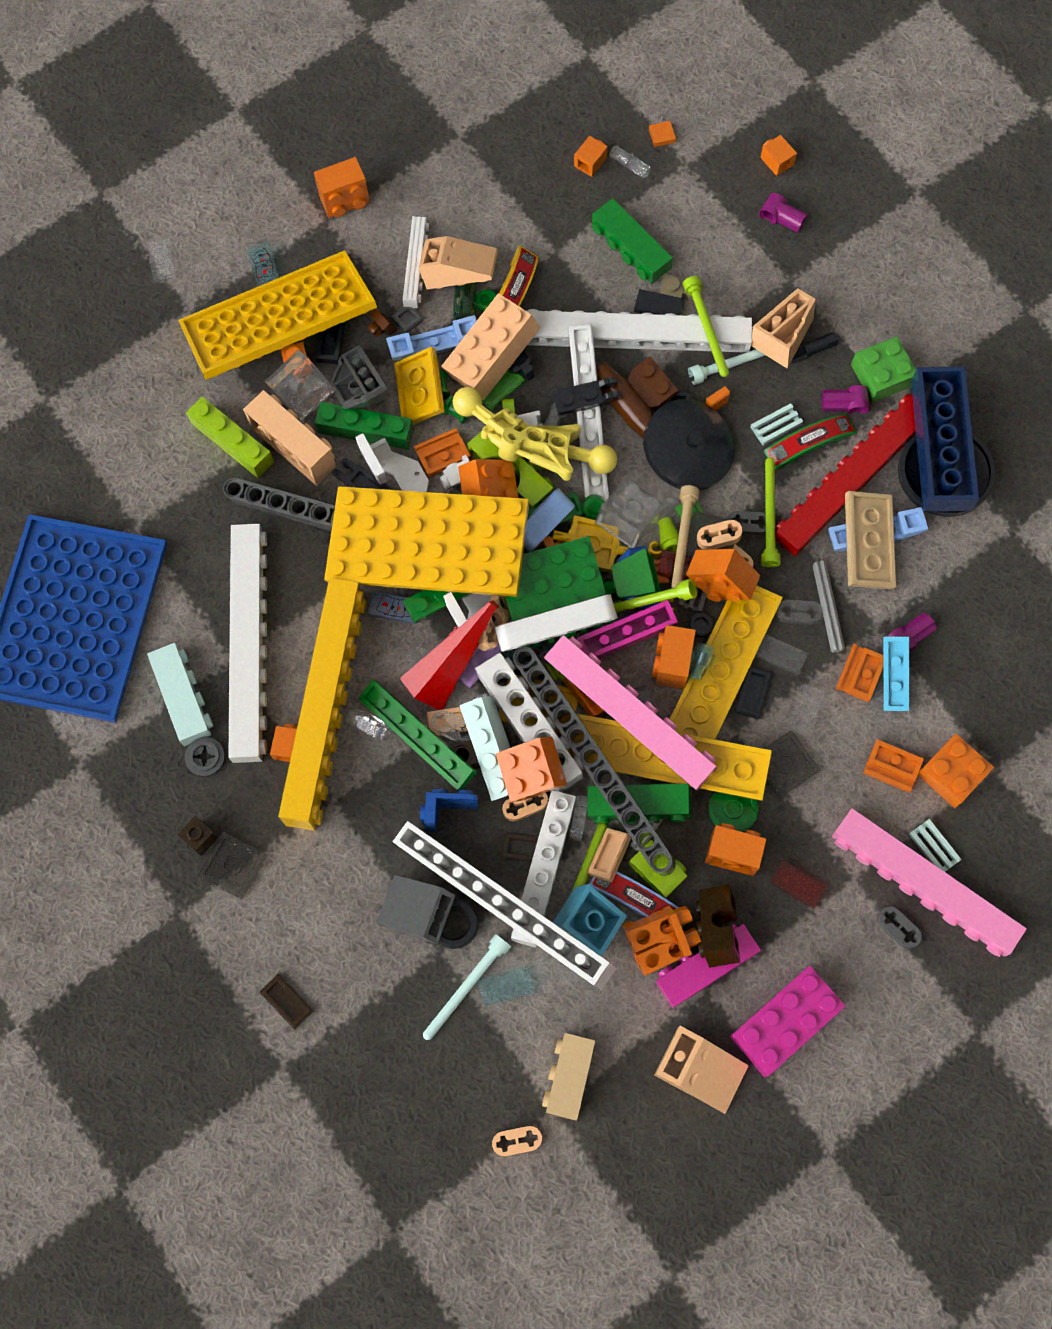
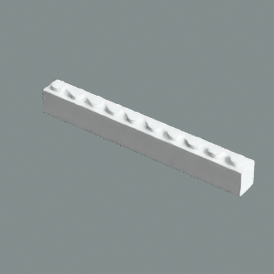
M527 310L541 327L528 343V345L570 347L568 326L592 324L594 348L711 351L700 317L696 314L681 316L672 313L653 315L652 313L630 314L628 312L617 314L604 311L586 313L579 310L574 312ZM709 316L722 352L750 351L752 343V318H745L744 316Z
M260 524L231 525L229 759L232 763L262 762V755L267 753L266 740H262V731L267 730V718L263 716V707L267 706V694L263 692V683H267L266 668L263 669V660H267V647L263 645V637H267V624L263 622V614H267V601L263 599V591H267V578L263 577V569L267 568V555L263 554V546H267V533L263 532Z
M406 822L393 840V843L601 991L617 969L410 822Z

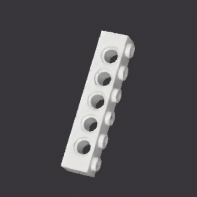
M498 653L476 667L475 670L478 678L489 694L493 696L495 703L522 743L539 737H553L558 756L565 760L562 769L567 782L566 786L555 789V791L563 792L583 779L582 770L584 767L577 757H571L567 751L570 747L564 737L558 738L554 732L556 726L551 718L543 716L540 711L543 708L535 696L533 698L530 697L527 692L529 687L522 677L517 678L513 672L516 669L512 661L508 657L504 659L502 654ZM502 678L510 680L507 686H499L497 684ZM514 698H522L524 700L520 706H513L511 701ZM533 717L538 721L534 726H527L524 724L525 720Z
M554 790L550 794L521 899L522 902L544 917L576 803V796ZM513 928L512 941L537 947L534 942Z

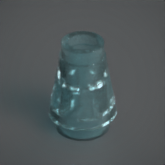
M696 643L692 649L688 677L699 681L702 680L715 657V648L703 643Z

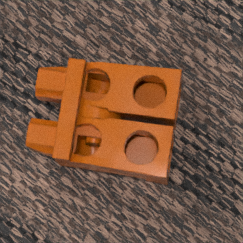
M667 906L662 908L663 910L656 911L645 918L635 922L630 920L622 924L636 963L644 976L681 959L683 956L691 955L690 949L701 942L699 934L694 927L684 932L682 930V925L693 921L691 913L686 906L674 910Z

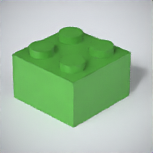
M897 336L856 352L851 363L860 383L868 387V397L871 403L912 387L911 380L916 369Z

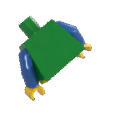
M653 541L648 548L640 546L627 549L617 560V563L611 567L613 579L603 582L606 595L617 593L619 599L626 601L660 592L661 587L654 559L659 558L662 551L656 552L652 550V548H657L659 543ZM664 601L645 605L638 608L645 610Z

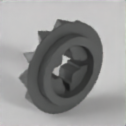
M209 737L196 739L188 746L185 752V763L188 769L193 774L203 777L215 775V772L222 768L225 759L221 744ZM206 747L207 753L215 758L207 759V763L204 766L203 761L195 757L202 756Z

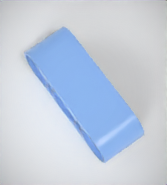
M559 488L527 519L524 549L528 553L575 507L573 502Z

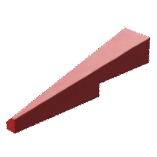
M494 600L485 604L400 678L415 699L437 710L446 708L449 696L455 691V685L459 677L465 672L479 645V639L483 632L487 630L488 622L494 611L499 607Z

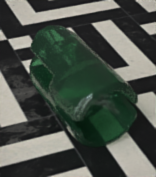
M477 282L470 283V287L468 283L461 286L454 285V320L462 319L463 312L468 314V317L475 315L476 318Z

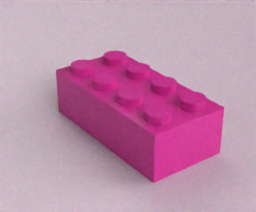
M809 965L729 1037L765 1078L771 1075L846 1005Z

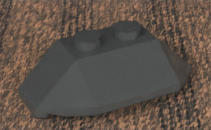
M360 345L339 357V365L335 369L330 386L344 409L372 408L375 405L382 404L387 398L391 397L386 385Z

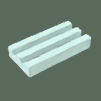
M790 403L751 424V429L761 444L765 445L801 426L803 420L799 419L797 411L793 410V405ZM788 412L790 413L789 415H787V416H785V417H783V418H781V419H779V420L773 422L772 424H770V425H768V426H766V427H764V428L758 430L759 427H761V426H763V425H765V424L771 422L772 420H774V419H776V418H778V417H780V416H782V415H784V414H786V413H788ZM794 419V422L790 423L789 425L773 432L772 434L766 437L762 436L763 434Z
M930 819L908 834L928 861L944 872L962 860ZM926 827L930 830V832L934 835L937 841L941 844V846L945 849L948 855L952 858V861H950L947 858L944 852L940 849V847L936 844L933 838L925 830ZM918 833H920L924 837V839L928 842L931 848L939 856V858L942 860L945 866L942 867L937 859L933 856L930 850L919 838V836L917 835Z

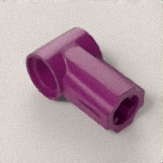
M771 193L759 211L761 219L766 218L772 221L771 224L777 222L797 233L802 228L808 215L787 204L786 199L777 193Z
M855 385L847 390H823L822 410L848 411L849 414L853 412L866 414L869 412L868 387Z
M923 612L904 627L900 626L887 637L909 636V650L912 651L920 641L932 634L937 627L930 615Z

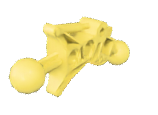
M471 387L461 388L453 396V407L459 415L465 417L476 416L486 424L482 429L481 437L483 439L489 438L492 443L499 447L498 454L503 460L515 461L519 456L525 457L530 460L529 462L559 474L566 481L571 479L573 467L568 458L587 462L592 471L597 474L610 473L617 465V454L608 445H598L593 447L592 450L569 445L579 437L581 427L578 424L529 426L522 418H518L517 414L512 413L510 409L506 408L493 414L482 405V398L479 392Z

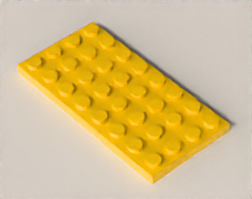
M344 250L178 321L205 380L233 368L240 367L252 360L259 359L273 351L280 350L292 343L301 341L318 332L325 331L339 323L346 322L358 315L367 313L377 308Z
M338 486L324 580L329 582V578L358 582L359 585L518 597L530 502L528 499Z

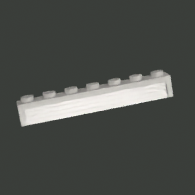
M412 216L403 292L404 307L418 308V303H421L420 291L423 290V282H421L423 278L419 270V263L425 240L428 239L426 232H429V223H427L426 217Z

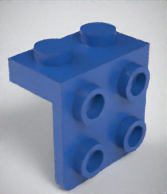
M433 789L432 792H426V805H421L420 809L422 825L426 826L427 832H437L439 808L478 809V795L473 794V791L459 790L458 794L448 793L445 789Z

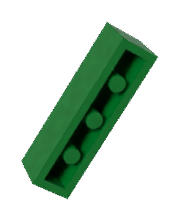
M613 198L592 213V229L599 236L602 234L607 239L608 246L612 250L617 249L622 254L623 261L627 265L632 264L637 269V274L642 280L647 279L652 284L672 269L673 257Z
M320 402L315 420V426L319 434L356 440V436L363 433L368 443L374 444L385 438L390 447L409 450L414 430L411 418L362 409H344L343 406Z
M689 783L625 785L651 824L660 823V819H670L672 823H683L685 819H692L691 788ZM588 786V817L590 820L598 825H606L610 821L619 820L598 787ZM618 795L614 800L615 805L623 804L626 800V795ZM631 816L628 824H633L635 820H640V816Z

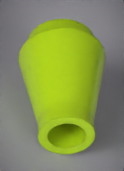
M665 517L658 521L660 548L664 550L665 554H675L679 533L672 519Z

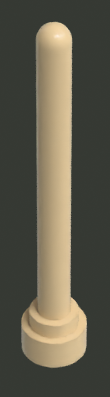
M691 485L683 486L680 489L679 499L683 504L671 588H676V585L683 578L692 507L699 498V489Z

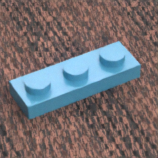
M909 636L883 637L884 711H909Z

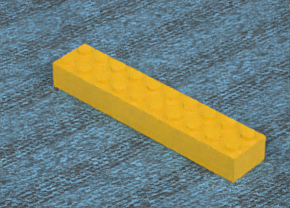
M329 578L278 816L289 827L315 831L316 825H321L323 810H320L321 801H325L328 794V786L325 785L326 777L331 776L333 770V762L330 761L331 752L335 753L337 750L338 738H335L336 728L340 729L342 726L343 714H340L341 705H346L348 692L345 691L346 682L351 681L352 668L349 665L351 659H355L357 653V645L354 644L355 636H360L362 622H359L360 613H365L366 599H363L364 591H361L358 582Z

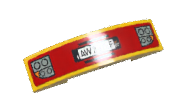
M519 245L510 263L511 268L499 294L520 307L533 278L538 256Z

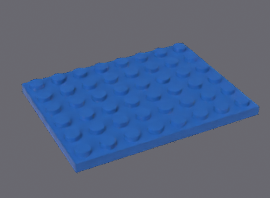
M29 514L0 603V700L116 723L168 543L166 540Z

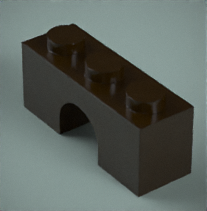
M730 885L699 890L700 900L696 901L698 915L701 916V921L697 922L700 937H702V942L698 943L701 958L706 959L709 968L740 963L739 941L733 926L720 927L726 922L737 920L736 902Z

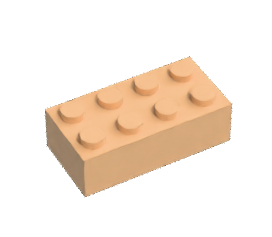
M498 293L441 367L453 380L463 387L476 389L481 395L482 400H484L541 327L532 314Z
M263 390L243 409L251 429L316 486L319 485L336 468L335 456L331 451L332 446L326 439H319L310 425L307 423L303 425L298 421V416L291 409L286 410L282 407L281 401L274 394L270 396Z

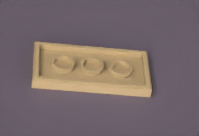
M856 491L846 492L848 586L879 589L896 588L893 496Z

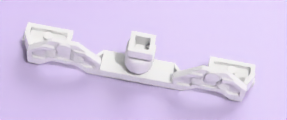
M363 433L356 436L359 449L380 485L387 482L385 475L387 473L394 476L402 491L427 492L429 480L418 461L392 452L385 438L369 445ZM450 592L444 595V599L451 616L459 628L467 620ZM473 593L462 599L469 610L468 619L487 604L492 595Z

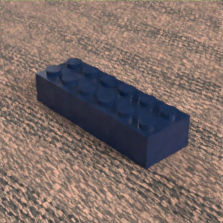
M917 367L911 380L923 512L972 511L979 500L965 367Z

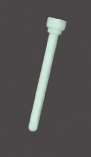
M755 349L726 359L725 362L729 369L766 355ZM716 363L706 367L695 365L688 368L689 377L694 376L693 385L703 383L707 376L719 372Z
M497 934L489 941L491 944L486 955L424 1031V1039L431 1040L496 957H500L502 954L505 955L511 948Z

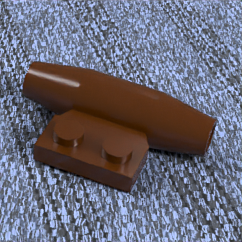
M651 356L632 369L627 380L606 362L596 367L598 381L612 377L617 378L618 384L616 386L601 389L603 395L613 391H620L622 397L609 403L624 422L641 438H643L645 427L653 415L651 408L661 407L679 394L678 389Z

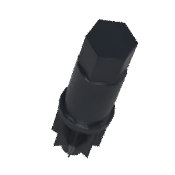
M831 332L807 343H801L791 361L792 364L838 345L836 334Z

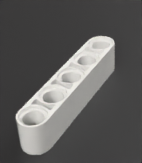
M611 594L503 624L495 627L501 652L603 624L618 617Z

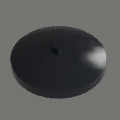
M688 399L671 401L661 406L652 415L645 427L643 446L647 461L653 471L663 481L675 488L681 489L683 486L691 485L697 487L699 491L708 489L717 484L731 468L735 453L732 433L725 420L706 404Z
M972 434L979 500L972 511L978 508L988 497L996 477L995 463L991 452L974 434ZM915 435L907 443L900 456L898 477L906 496L917 507H922L923 510ZM971 511L926 512L942 517H955Z

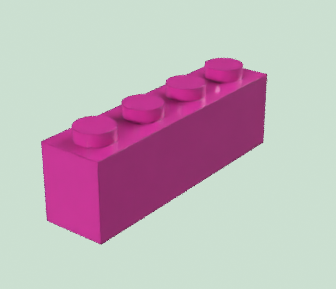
M666 600L580 636L577 640L583 645L581 651L587 656L591 652L600 660L658 636L659 632L664 633L666 625L677 627L678 621L669 601Z
M735 924L732 925L739 941L740 963L709 968L706 959L701 958L700 953L694 955L691 952V955L682 957L679 960L681 965L673 969L670 965L658 973L660 978L656 981V984L672 1009L761 951L744 924L738 928Z

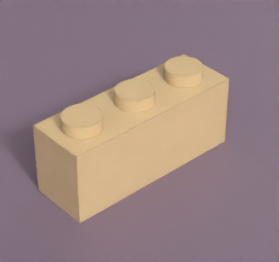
M564 1033L563 1039L558 1038L555 1054H559L557 1065H551L548 1080L553 1081L551 1091H545L542 1103L543 1107H547L546 1113L577 1121L595 1040Z

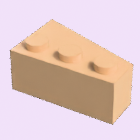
M797 288L753 326L751 346L788 368L814 319L816 299Z

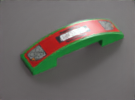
M840 414L799 429L769 446L763 452L767 458L772 457L774 459L775 470L795 462L796 458L818 448L857 434V431L847 414Z

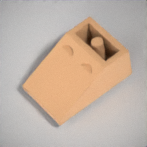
M449 236L426 239L419 263V270L426 289H441L447 286H461L466 283L492 280L498 251L494 247Z
M679 1026L654 1075L726 1114L748 1065L699 1035Z

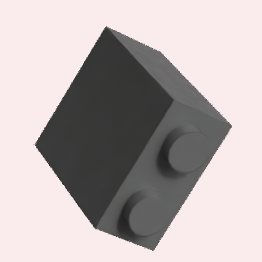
M394 875L376 923L391 931L438 944L455 895L442 887Z

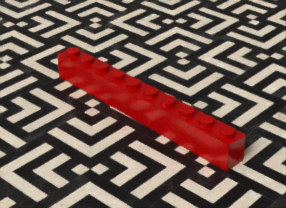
M906 394L898 404L900 407L896 411L891 409L883 419L885 422L881 426L875 425L868 434L869 438L865 442L861 440L854 447V453L850 457L846 455L837 465L839 468L834 473L830 471L822 480L823 485L819 489L814 487L806 496L808 500L803 505L798 503L790 513L792 516L787 521L785 519L781 520L775 527V540L794 557L845 507V493L848 491L860 492L914 437L916 429L912 394Z

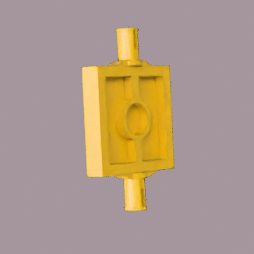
M575 515L572 518L571 529L568 533L554 530L552 540L562 542L590 536L599 571L608 573L612 571L611 567L614 564L615 557L623 555L630 548L620 545L618 538L620 526Z

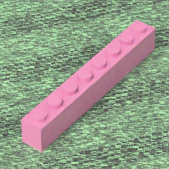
M563 635L544 658L698 791L717 769L713 764L716 759L705 750L701 754L694 748L697 743L686 733L683 737L675 731L677 726L667 717L664 720L656 715L658 709L650 702L646 701L643 704L637 699L639 693L630 685L623 687L618 682L620 677L610 668L607 671L599 666L602 662L591 652L587 656L580 649L583 645L573 636L568 639Z
M852 808L831 836L835 839L834 843L839 848L845 851L848 849L857 854L856 859L867 866L869 864L873 865L878 869L877 873L886 880L890 881L892 878L900 884L899 889L910 896L915 894L922 899L920 903L931 911H934V909L938 910L943 914L942 918L947 923L953 926L958 924L964 928L966 936L974 941L981 940L987 944L986 949L995 956L1000 957L1002 955L1005 957L1010 955L1027 929Z

